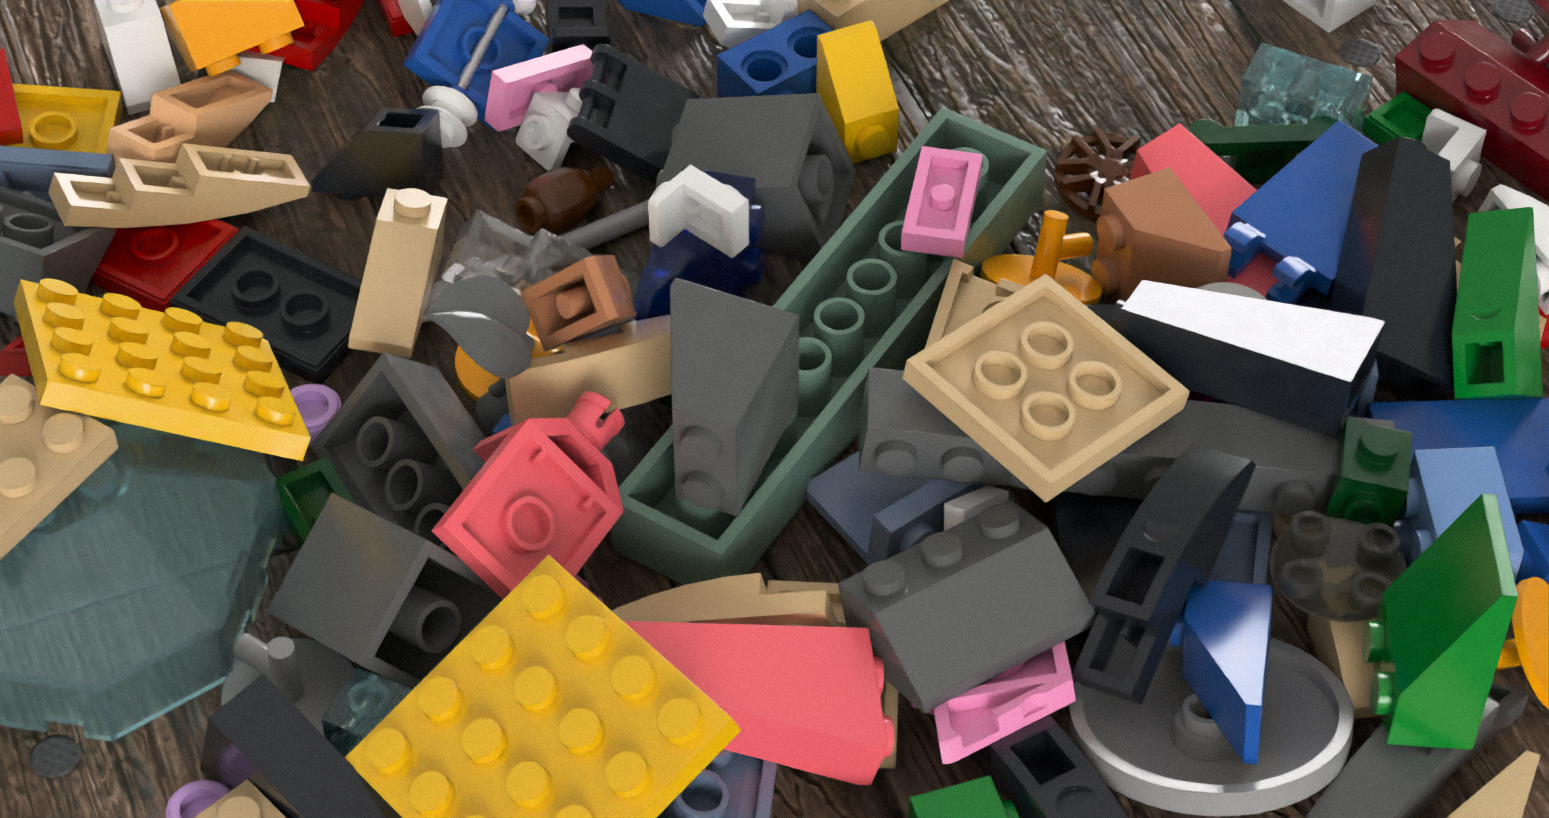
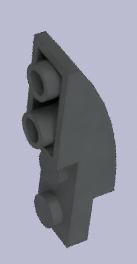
M1495 672L1472 750L1386 744L1382 723L1331 782L1306 818H1418L1441 798L1448 777L1523 713L1530 693Z

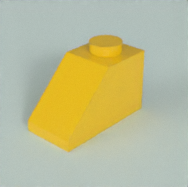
M872 20L817 35L816 93H819L852 163H858L897 151L899 107L878 32Z

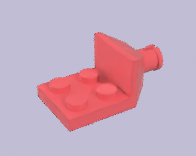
M582 393L566 418H528L481 440L473 451L485 464L431 530L502 599L547 555H550L575 577L624 512L613 464L601 452L612 437L620 432L625 421L618 408L612 410L605 420L599 418L612 402L598 393Z

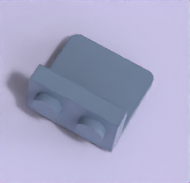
M858 451L809 480L806 487V499L864 561L870 565L886 560L913 547L934 533L943 532L944 503L990 484L959 483L952 480L903 475L890 476L883 473L858 471Z

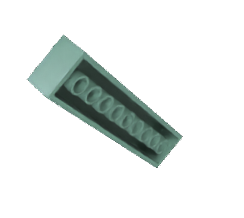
M941 107L772 306L799 315V404L739 515L734 516L716 509L700 508L688 500L676 497L672 424L618 487L624 512L611 528L612 550L683 585L721 577L748 574L806 501V487L809 480L833 467L859 434L860 408L868 368L904 371L906 360L925 349L953 259L974 266L973 275L980 278L983 261L992 256L1001 255L1043 202L1047 150ZM922 146L983 154L982 172L963 259L901 250L903 224Z

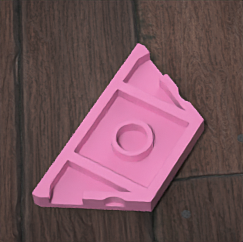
M1065 641L935 707L934 714L942 763H954L1075 702L1073 678Z

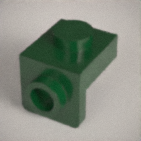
M1346 418L1339 437L1335 485L1326 505L1325 517L1327 520L1381 533L1392 531L1409 490L1413 432Z

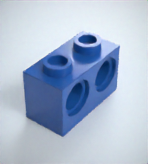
M809 9L718 54V98L816 93L817 35L834 30Z

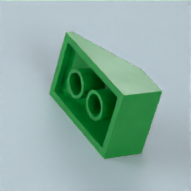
M1481 494L1383 592L1376 621L1367 620L1364 625L1362 637L1363 660L1365 663H1374L1375 669L1370 686V707L1373 714L1382 715L1385 739L1388 745L1473 749L1518 597L1496 494Z

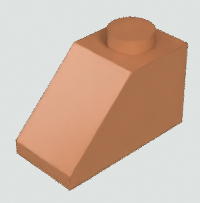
M594 255L585 258L521 291L544 352L559 347L561 344L574 342L600 333L637 316L631 300L630 285L625 276L620 272L614 255Z

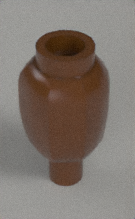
M600 165L588 172L584 169L561 167L533 179L527 185L523 198L515 203L516 218L522 228L529 233H535L539 230L548 234L561 233L575 226L590 214L596 204L598 193L613 186V174L605 165Z

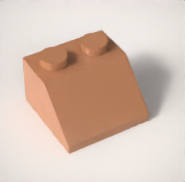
M1170 167L1104 189L1101 217L1097 219V232L1099 236L1097 257L1092 263L1093 278L1102 286L1103 295L1109 294L1115 304L1119 299L1127 301L1142 280L1189 288H1198L1210 283L1227 282L1232 248Z

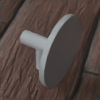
M245 633L236 641L233 647V656L239 659V661L231 669L224 682L221 694L222 706L264 674L329 742L335 739L349 725L359 703V684L355 669L347 657L316 640L307 638L277 637L269 643H264L250 633Z

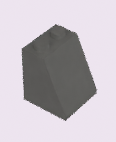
M819 93L687 99L680 122L673 129L672 145L664 169L658 173L656 188L664 182L671 181L691 164L720 183L732 186L749 200V245L747 247L811 262L841 226L856 175V169Z
M675 278L670 286L676 497L688 500L700 508L716 509L738 516L799 404V315Z
M331 493L266 612L355 663L412 691L503 599L460 558L427 539Z

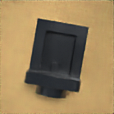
M546 0L547 37L550 39L548 54L582 44L591 51L598 44L610 46V28L605 27L603 0Z

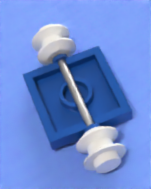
M437 0L403 65L431 85L423 94L424 106L416 109L439 111L442 148L463 145L468 136L465 127L472 126L477 119L495 133L497 132L484 120L492 71L541 57L550 41L548 37L518 16L530 14L535 9L537 0Z

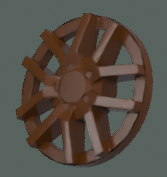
M1101 128L1094 129L1092 135L1080 137L1077 134L1072 137L1071 143L1060 152L1054 169V183L1065 203L1076 212L1088 218L1097 220L1101 217L1102 208L1096 207L1098 198L1103 199L1105 188L1130 180L1134 160L1128 161L1127 158L1131 154L1136 155L1137 149L1143 146L1140 144L1141 137L1134 135L1129 139L1119 135L1104 134ZM1090 147H1096L1099 155H1097ZM1074 154L1078 157L1070 159ZM1065 175H1073L1072 177L1065 178ZM1075 192H1090L1089 203L1084 202Z

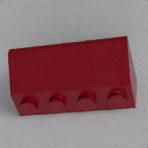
M1474 20L1433 21L1395 56L1396 96L1404 91L1431 110L1435 108L1487 130L1481 156L1549 202V69Z

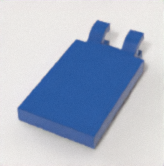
M1340 120L1326 130L1231 213L1227 230L1223 234L1224 239L1232 248L1228 275L1235 279L1248 267L1254 258L1263 253L1277 263L1272 276L1277 278L1278 281L1266 292L1265 298L1268 301L1294 305L1310 287H1313L1327 297L1334 288L1361 156L1363 153L1379 145Z
M1549 398L1368 402L1363 418L1393 421L1394 428L1413 432L1411 461L1414 450L1494 446L1513 514L1549 513V477L1545 470V467L1549 464Z

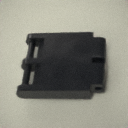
M598 44L593 48L590 58L594 65L590 80L584 81L579 91V98L582 104L578 117L570 120L567 135L573 141L656 185L658 173L664 169L672 145L673 129L680 122L687 99H699L700 96L607 44ZM604 72H607L604 79V83L601 84ZM595 108L592 120L590 121L592 109Z

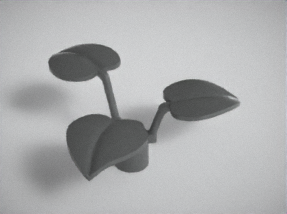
M475 275L463 278L443 290L427 306L423 315L446 330L476 364L490 374L500 378L489 386L488 391L480 396L476 403L478 420L482 427L492 436L493 429L504 413L509 415L505 379L513 378L529 367L532 359L531 351L535 346V341L530 335L526 334L530 324V314L521 297L498 278L489 275ZM628 319V320H626V321H624V322H622V323L630 322V319ZM618 325L577 341L618 334ZM625 421L620 432L612 437L601 452L613 464L618 487L650 449L639 433Z

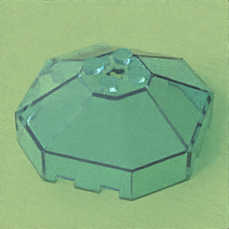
M33 377L26 380L28 383L35 386ZM90 416L115 431L119 448L0 560V726L46 732L50 721L80 725L83 727L86 738L113 742L225 682L229 672L233 671L235 664L239 661V659L233 656V647L242 636L246 622H254L268 582L266 566L272 549L279 550L286 526L277 480L255 451Z

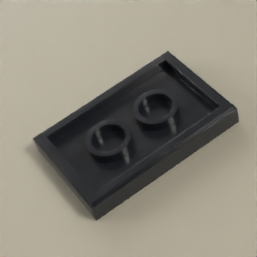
M244 226L169 300L170 308H180L195 313L203 322L226 327L228 322H240L257 328L263 333V339L269 342L280 368L313 384H322L354 350L348 348L362 280Z

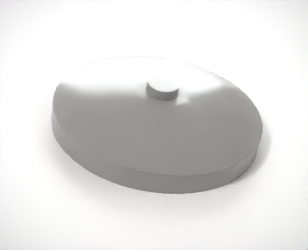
M1271 637L1258 765L1245 764L1236 754L1183 677V647L1170 646V638L1142 704L1083 686L1078 681L1074 683L1076 701L1069 706L1071 740L1107 786L1131 799L1163 810L1199 816L1220 817L1258 814L1283 808L1310 797L1328 785L1340 773L1351 752L1354 723L1353 705L1343 683L1326 665L1312 655Z

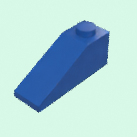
M1208 580L1205 588L1195 585L1191 586L1186 606H1183L1170 636V646L1183 647V677L1241 761L1245 764L1258 765L1270 647L1273 585Z

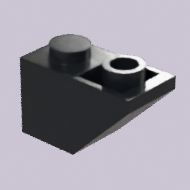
M381 107L329 158L312 179V192L333 193L334 197L341 200H356L365 196L384 197L387 188L396 190L415 188L431 195L444 177L439 111Z

